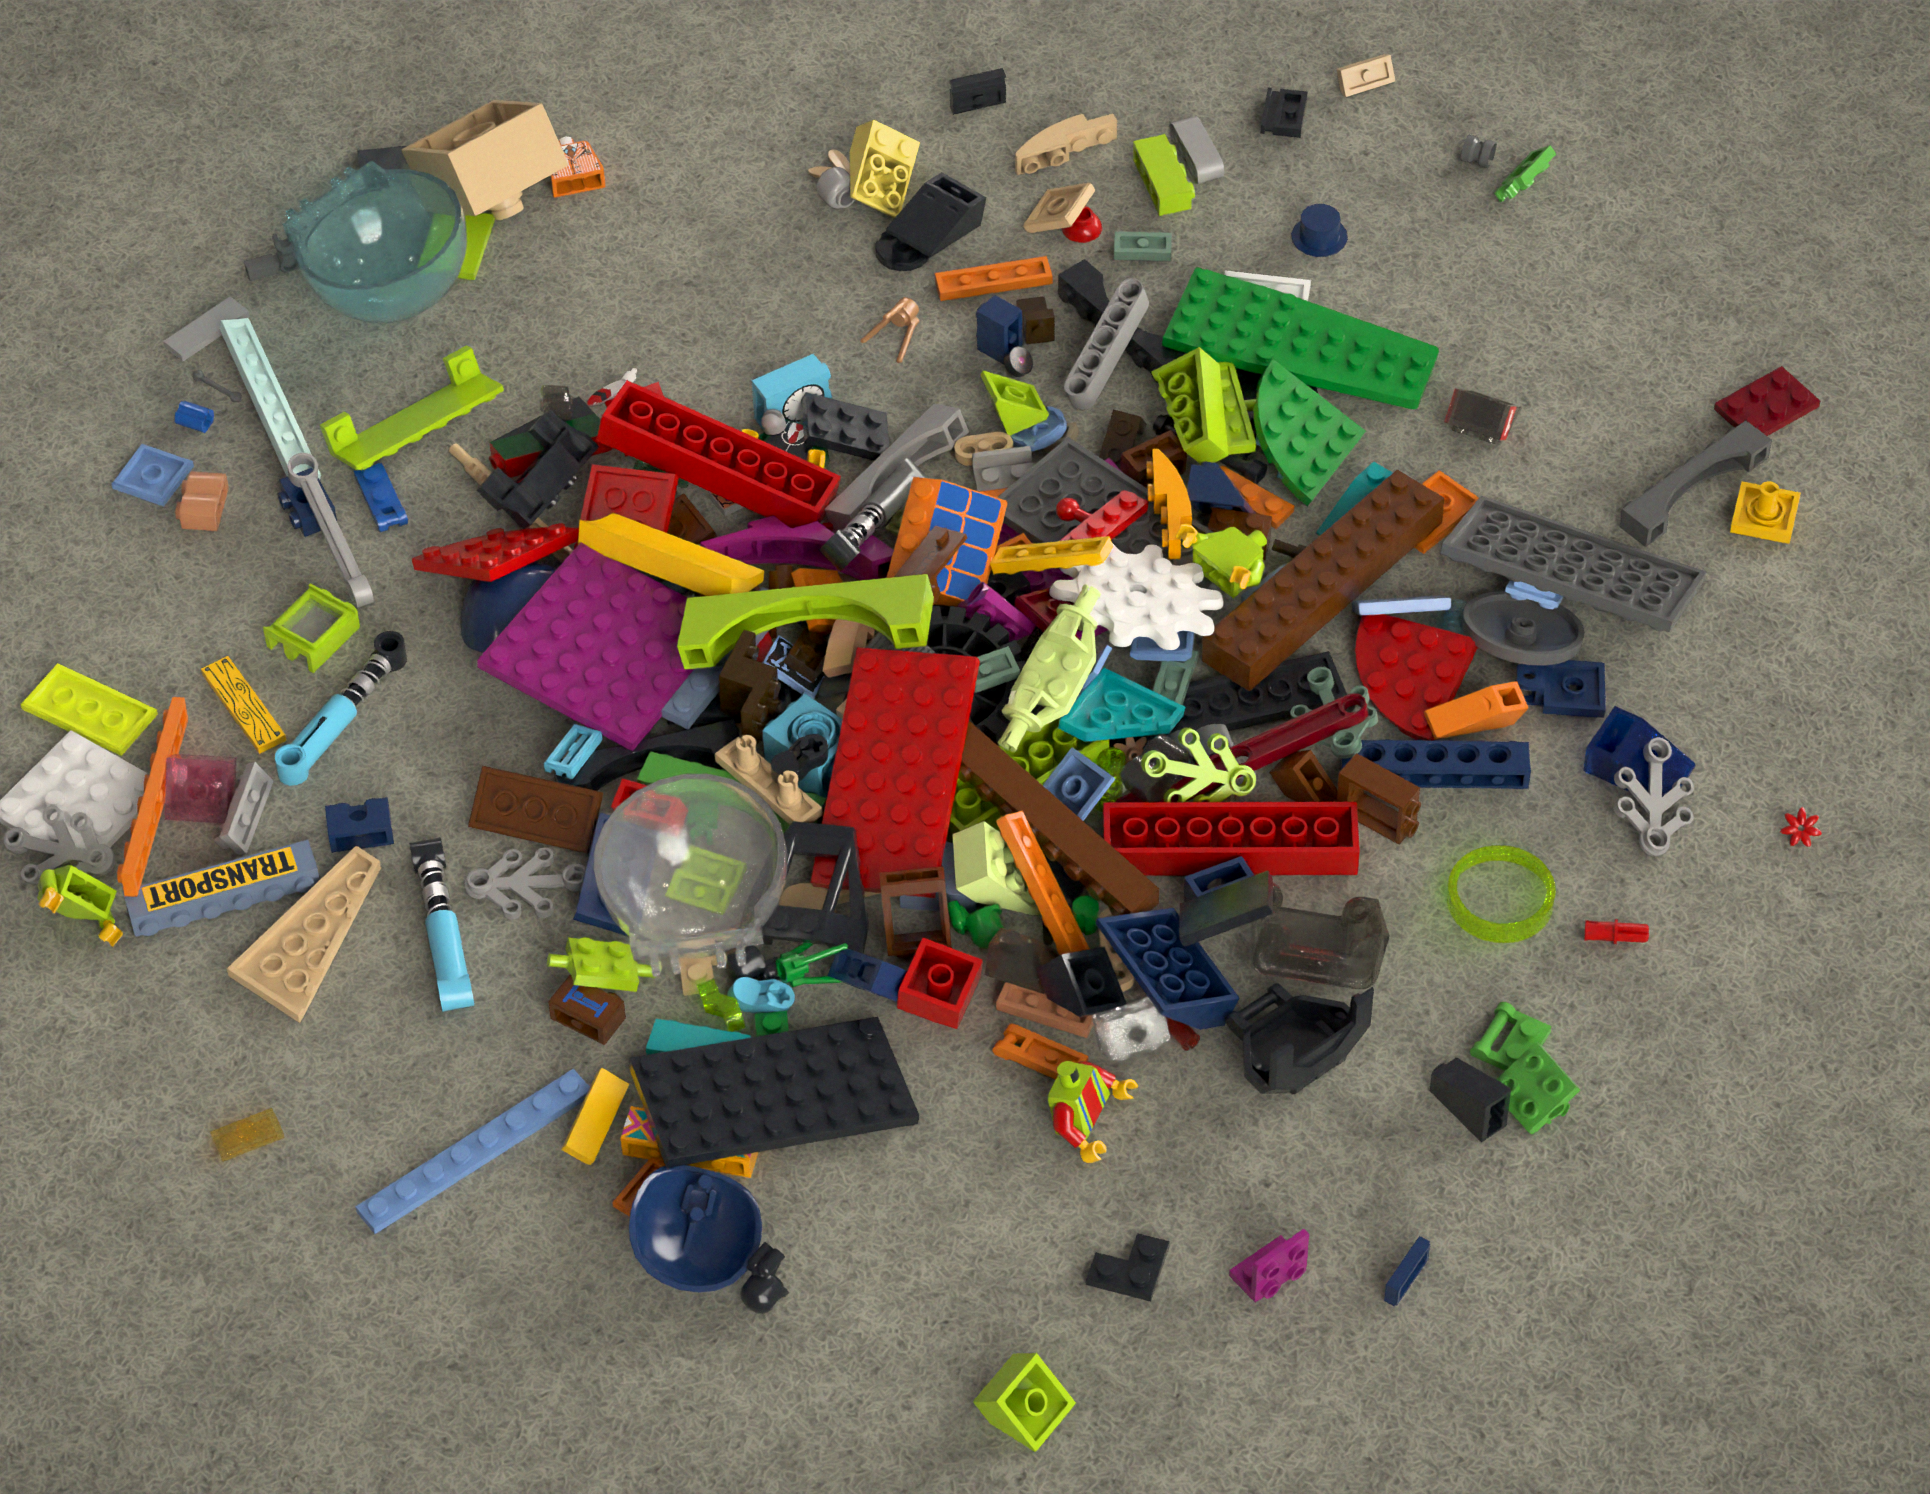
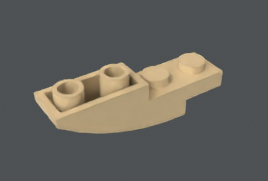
M1080 114L1042 130L1022 145L1015 153L1016 174H1031L1038 169L1052 165L1060 166L1064 162L1069 161V152H1080L1086 147L1110 143L1112 140L1117 139V119L1114 114H1109L1087 121L1084 114Z

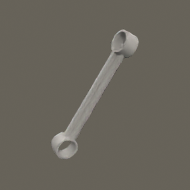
M308 453L293 455L288 461L289 480L295 486L302 488L346 582L348 594L352 601H356V603H353L357 609L374 603L369 582L365 575L361 574L317 480V460ZM300 464H306L314 470L309 475L299 476L293 472V469Z

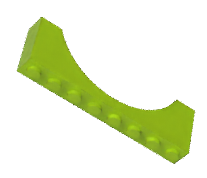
M928 574L687 598L677 648L684 669L715 667L726 654L734 649L743 630L758 635L778 626L812 619H840L864 624L886 636L896 649L922 647L927 645L934 596Z

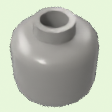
M832 167L820 175L816 189L819 196L830 207L841 209L853 204L856 199L850 197V174L845 169Z

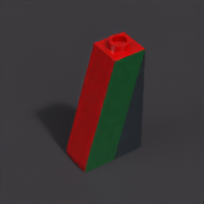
M579 396L552 410L565 423L588 434L599 446L592 456L613 449L597 441L601 419ZM541 416L489 442L491 451L489 461L494 470L500 468L509 478L521 475L542 452L544 447L528 432Z

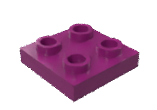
M984 582L978 584L968 599L960 602L957 606L966 608V619L971 620L977 611L979 614L990 617V628L999 623L1009 632V642L1017 641L1032 634L1036 626L1023 613L1008 603L1003 596Z

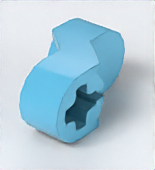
M741 977L729 988L727 999L730 1005L739 1011L768 1013L788 1011L795 1000V994L789 985L775 979L758 981L749 977Z

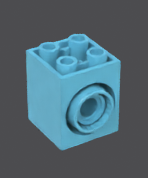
M804 694L797 701L790 703L780 716L775 720L769 721L763 729L765 760L771 764L775 755L788 750L798 738L810 734L823 736L828 742V759L822 766L810 770L802 781L798 782V787L803 792L815 793L827 798L843 719L807 694Z

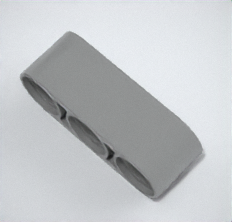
M1198 116L1169 123L1170 138L1175 139L1177 143L1175 147L1180 156L1185 157L1187 161L1185 165L1191 176L1194 175L1196 177V184L1224 177V165L1221 156Z

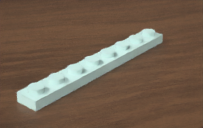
M249 318L221 320L219 328L283 470L288 477L289 459L297 453L311 454ZM300 464L293 469V472L296 474L312 467ZM318 469V478L320 480L321 474Z

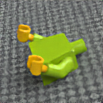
M1181 525L1175 537L1183 540L1182 545L1185 548L1193 547V563L1199 564L1202 567L1204 576L1234 599L1246 587H1257L1260 584L1265 568L1262 547L1267 544V539L1261 531L1255 530L1246 536L1236 527H1229L1224 531L1202 534L1198 533L1191 525Z
M72 865L53 870L46 869L42 872L38 881V905L42 908L46 906L52 913L58 912L65 917L97 920L102 928V931L98 934L99 938L104 942H109L113 947L123 935V932L114 925L115 920L110 910L117 891Z

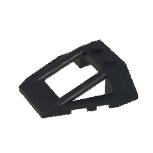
M793 821L780 840L752 893L745 912L741 941L743 942L744 939L749 937L752 943L772 945L773 939L822 944L827 945L829 948L846 943L848 945L847 949L864 954L869 920L865 909V892L861 881L859 867L861 864L855 828ZM794 854L837 859L822 910L779 905ZM847 869L849 876L850 917L835 913Z

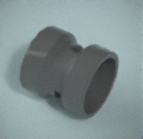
M1469 134L1462 148L1461 161L1467 163L1478 161L1479 166L1489 168L1488 160L1493 161L1497 142L1488 139L1482 142L1477 136Z

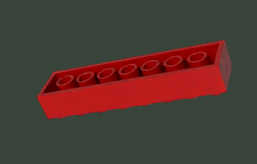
M626 380L601 417L597 441L665 472L676 474L687 482L765 517L775 516L790 528L816 521L821 523L826 515L824 509L836 498L841 476Z
M1103 802V839L1145 876H1188L1240 856L1243 857L1254 875L1267 870L1270 875H1358L1360 847L1357 802Z

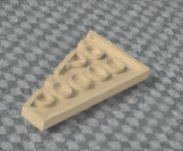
M355 846L227 968L228 976L300 1023L381 869L380 861Z

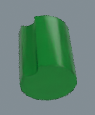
M1087 895L1076 898L1072 905V913L1081 932L1085 936L1091 935L1098 929L1095 922L1099 918V903Z

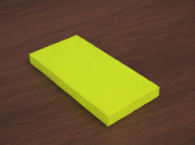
M58 663L21 703L22 710L67 731L71 730L120 756L127 751L158 715L157 709Z

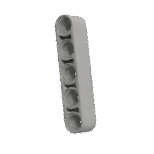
M1136 278L1125 279L1119 284L1065 381V391L1071 404L1077 409H1089L1095 404L1148 309V296L1142 283Z

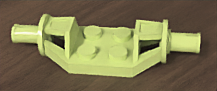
M1083 585L1074 605L1060 604L1056 610L1058 615L1036 643L1011 689L1008 704L1002 709L1003 715L1010 721L998 741V744L1004 749L1016 752L1026 730L1039 732L1044 725L1068 714L1096 663L1094 631L1097 628V622L1089 615L1101 596V593L1092 586L1089 588L1088 585ZM1077 629L1083 631L1081 641L1075 637ZM1036 704L1045 707L1036 715L1031 713Z

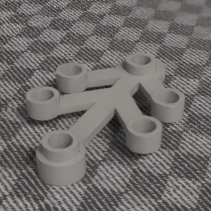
M1660 737L1653 738L1643 749L1644 758L1649 763L1648 792L1636 779L1635 772L1631 768L1623 767L1614 775L1616 785L1623 789L1627 788L1646 810L1648 822L1635 809L1634 801L1626 796L1621 797L1614 803V812L1618 817L1627 818L1640 833V847L1646 854L1654 857L1664 854L1669 848L1670 836L1680 827L1688 826L1694 818L1693 812L1689 808L1680 807L1672 814V819L1661 827L1662 813L1679 799L1688 797L1694 791V784L1689 778L1682 777L1662 797V763L1669 759L1672 749L1668 741ZM1652 750L1657 752L1658 757L1653 754ZM1621 774H1625L1629 781H1624ZM1680 784L1686 787L1687 792L1680 789ZM1621 803L1627 806L1628 811L1622 809ZM1679 813L1683 814L1687 821H1682ZM1650 838L1656 841L1657 846L1651 842Z
M53 805L44 810L43 820L52 826L59 843L32 837L21 827L9 829L4 836L6 848L15 854H22L28 850L53 855L37 866L27 864L23 867L21 877L28 884H37L44 870L60 868L72 860L81 862L75 867L86 874L105 875L114 868L115 854L107 845L99 844L91 828L92 820L83 812L75 813L70 820L71 827L78 833H81L87 850L77 848L64 822L65 815L63 811ZM57 812V817L54 820H50V816ZM81 819H85L84 824L78 827V822ZM19 835L18 840L12 843L13 839ZM102 855L101 860L95 863L96 858ZM35 870V876L28 879L29 873Z
M544 847L538 849L535 852V856L510 877H500L509 868H518L523 862L521 852L516 849H510L490 869H474L465 880V890L469 896L477 899L488 898L503 910V915L507 919H517L521 916V903L514 899L510 900L499 890H511L534 907L535 914L538 917L547 918L554 912L553 902L548 898L541 897L532 889L566 887L570 891H580L585 867L581 864H571L563 870L562 874L532 876L541 867H548L554 862L553 851ZM542 855L550 856L546 860L539 859ZM512 856L518 858L516 861L512 862L507 860L509 857ZM575 878L580 879L579 881H571ZM479 883H484V884H485V885H482V886H476V885L479 884ZM547 905L549 909L543 911L539 907ZM510 907L518 908L514 912L507 911Z

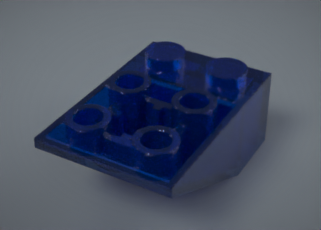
M1614 706L1586 747L1583 771L1616 785L1614 781L1616 772L1623 767H1629L1635 772L1636 779L1648 792L1649 763L1644 758L1643 749L1653 738L1660 737L1668 741L1672 749L1669 759L1662 763L1663 797L1672 789L1673 784L1682 777L1688 778L1696 764L1646 720ZM1652 750L1653 754L1658 757L1657 752ZM1621 774L1622 779L1628 782V777L1625 774Z

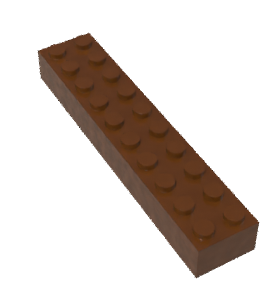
M1397 469L1214 626L1213 634L1203 636L1202 661L1244 689L1252 690L1442 524L1444 497Z

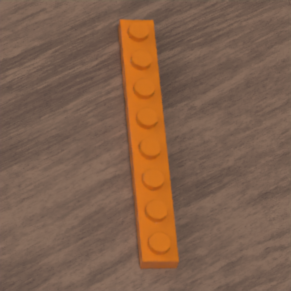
M172 697L169 709L164 710V727L162 731L157 733V751L151 754V771L144 778V795L138 798L137 819H132L131 840L126 841L124 846V864H119L117 880L118 883H122L124 895L128 897L138 896L188 723L184 697Z

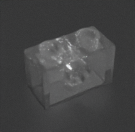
M1149 997L1091 1016L1099 1051L1113 1061L1126 1060L1131 1057V1053L1140 1050L1152 1051L1158 1049L1161 1043L1171 1040L1166 1017L1159 1013Z

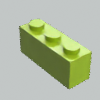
M1165 134L1133 141V161L1158 215L1162 216L1191 209L1192 199L1195 198V189L1193 183L1188 182L1186 179L1184 164L1179 163L1177 160L1175 145L1169 143Z

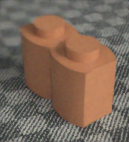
M191 471L188 479L183 480L181 489L182 500L177 502L175 509L176 519H180L182 529L218 530L229 489L226 474Z

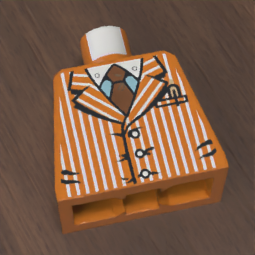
M571 137L561 138L559 143L569 165L551 175L553 197L605 188L603 165L589 142L580 141L574 143Z

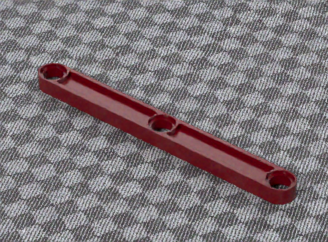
M1357 693L1345 695L1229 749L1235 759L1240 756L1248 757L1246 762L1239 765H1246L1253 771L1258 770L1333 736L1340 730L1348 729L1363 722L1368 716L1366 700ZM1353 705L1361 707L1357 712L1349 713L1345 711ZM1219 754L1209 757L1216 769L1227 771ZM1171 774L1126 794L1115 802H1164V795L1169 789L1178 790L1194 778ZM1212 782L1185 802L1194 799L1200 794L1222 786L1223 783ZM1178 794L1172 795L1170 802H1177L1179 799Z

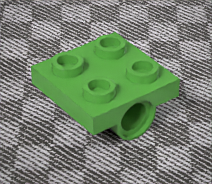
M1535 1042L1496 1079L1511 1089L1509 1111L1530 1134L1537 1132L1546 1123L1551 1124L1550 1120L1557 1116H1565L1570 1108L1568 1102L1580 1091V1088L1538 1042Z

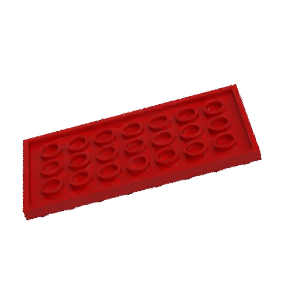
M857 647L822 824L855 828L864 892L881 893L879 873L941 867L979 670L980 661L978 657ZM815 857L810 882L813 887H829L837 859ZM848 869L842 885V890H849ZM936 892L905 896L935 898Z

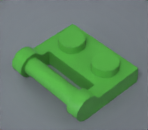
M1500 1002L1494 1011L1495 1017L1481 1040L1474 1043L1470 1054L1505 1071L1535 1042L1543 1046L1551 1032L1552 1026L1516 1011L1507 1002ZM1506 1022H1510L1515 1026L1499 1052L1491 1050L1493 1043Z

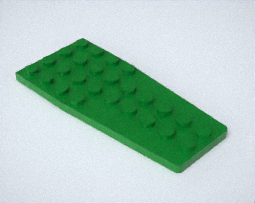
M1195 267L1162 341V346L1185 353L1200 347L1216 362L1233 363L1236 368L1263 374L1274 359L1306 385L1413 410L1419 407L1439 354V348L1434 345L1303 300L1290 293H1283L1263 285H1257L1199 267Z

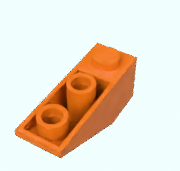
M1515 681L1486 687L1428 709L1424 712V715L1435 740L1513 725L1527 711L1528 705L1518 682Z

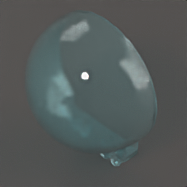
M370 161L358 171L352 167L346 168L344 170L346 176L344 181L338 177L332 178L330 184L333 188L313 203L306 198L301 200L300 206L302 210L299 213L292 208L286 211V216L289 220L282 225L288 240L294 244L296 260L305 281L325 304L352 319L369 323H392L420 315L433 307L447 294L458 278L465 259L467 225L463 209L455 191L443 180L429 173L410 169L384 170L373 161Z

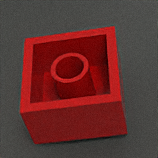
M922 938L898 990L897 1008L932 1022L958 1029L981 978L983 960Z

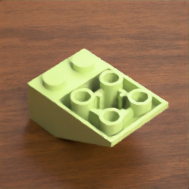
M984 821L953 834L955 882L958 891L977 903L986 905L999 904L1003 909L1030 915H1041L1035 900L1032 899L1028 892V886L1021 872L1014 863V857L1007 843L1002 839L998 830H995Z

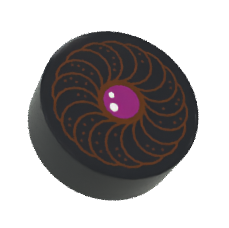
M1015 347L1006 352L1004 365L1012 376L1022 377L1031 372L1033 359L1025 348Z

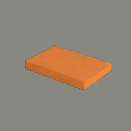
M1440 470L1422 483V485L1444 497L1442 524L1414 547L1423 554L1451 533L1479 499V497Z

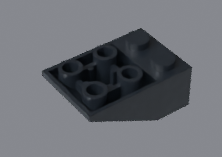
M941 172L922 185L889 224L886 232L896 237L899 241L905 242L919 250L922 254L932 257L981 226L987 197Z

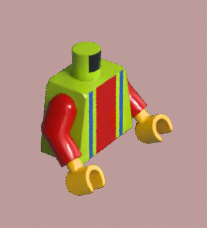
M1072 1061L1062 1062L1057 1067L1058 1076L1048 1093V1102L1055 1133L1061 1135L1074 1148L1079 1147L1080 1155L1084 1162L1093 1163L1099 1161L1101 1158L1096 1153H1106L1105 1144L1099 1140L1088 1143L1086 1140L1110 1095L1108 1089L1112 1088L1113 1096L1116 1099L1128 1100L1133 1099V1096L1127 1093L1126 1088L1136 1089L1138 1085L1132 1079L1118 1081L1111 1072L1087 1061H1080L1078 1063Z

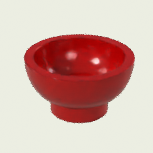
M1085 206L1072 226L1062 228V232L1071 241L1086 243L1100 236L1102 224L1098 216L1089 207Z

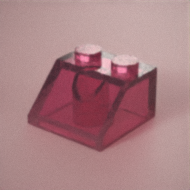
M173 754L167 757L165 820L225 823L233 798L232 791L236 785L237 757Z

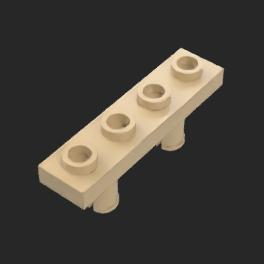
M744 735L741 738L737 737L715 753V761L788 824L791 825L793 821L813 823L823 816L822 807L798 787V775L795 772L785 771L783 776L779 775L778 784L774 782L771 776V764L756 752V740L750 735Z

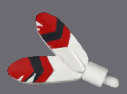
M633 368L631 371H627L621 380L615 381L596 391L590 396L587 404L595 406L613 399L626 380L630 382L635 381L637 369Z

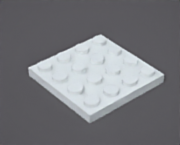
M70 730L0 800V823L10 829L21 827L32 837L59 843L52 826L43 820L44 810L53 805L63 811L65 815L64 822L77 848L87 850L81 833L75 831L70 825L71 817L78 812H83L91 818V828L99 844L107 845L110 848L131 827L132 819H137L138 798L144 795V778L148 773ZM57 812L50 816V820H54L57 817ZM81 819L77 826L81 827L85 819ZM99 855V856L96 858L95 862H96L102 855ZM72 860L69 863L77 866L81 862Z

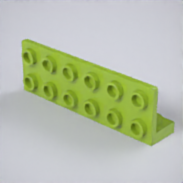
M466 345L442 358L451 384L359 434L356 433L351 417L346 412H342L320 424V428L329 452L333 457L355 470H364L371 467L380 458L395 454L402 446L419 441L424 434L431 430L444 427L453 418L468 414L473 407L495 399L497 394L504 391L503 385L480 372L473 349Z

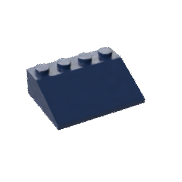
M1174 908L1097 918L1095 924L1162 1016L1199 1030L1225 1026V1016L1234 1010L1240 998L1199 942L1183 947L1179 939V915Z

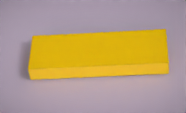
M601 1068L595 1075L561 1150L581 1162L591 1165L596 1159L629 1083Z

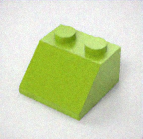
M1037 1353L1012 1354L973 1401L991 1425L1034 1452L1040 1448L1076 1404Z

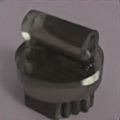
M542 385L540 392L543 397L539 400L540 410L544 413L551 409L561 420H570L572 418L573 399L569 394L568 386Z

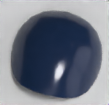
M534 561L492 582L474 580L469 585L461 611L460 625L464 643L469 648L484 653L557 568L546 563Z
M681 1165L670 1168L662 1166L653 1171L637 1191L630 1212L629 1237L635 1258L646 1272L655 1279L682 1291L711 1292L734 1284L747 1272L748 1260L760 1246L762 1219L756 1199L751 1192L732 1178L694 1166Z

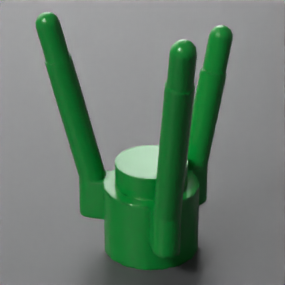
M802 943L791 951L780 954V958L776 960L778 976L783 983L790 982L792 988L803 984L841 983V981L829 976L804 977V974L809 972V963L846 950L848 945L844 943L805 957L803 954H798L814 944Z

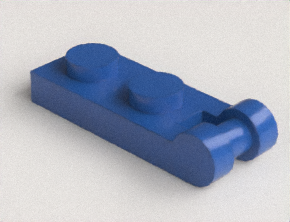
M382 463L372 465L364 470L354 471L355 479L379 532L389 530V526L399 524V526L408 524L405 509L402 507Z

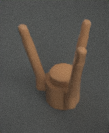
M901 298L883 316V320L861 339V343L867 342L890 321L898 327L908 325L896 360L897 363H901L914 328L919 323V319L916 317L919 312L918 305L910 298Z

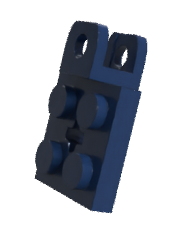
M1568 660L1553 665L1519 664L1517 666L1515 681L1518 682L1520 689L1532 692L1531 695H1523L1527 705L1542 704V714L1604 718L1606 712L1605 663ZM1527 673L1532 674L1534 679H1526L1523 675ZM1570 685H1576V689L1580 691H1571L1569 687Z

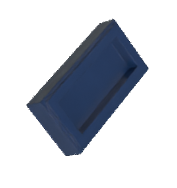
M1421 1236L1418 1237L1387 1282L1385 1302L1393 1306L1399 1304L1429 1260L1430 1241Z

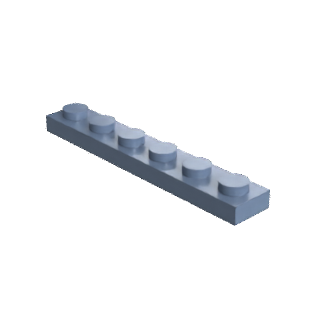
M762 587L759 591L768 590V589ZM769 630L756 635V646ZM733 650L726 654L715 667L694 669L663 707L662 717L689 729L720 691L719 674Z

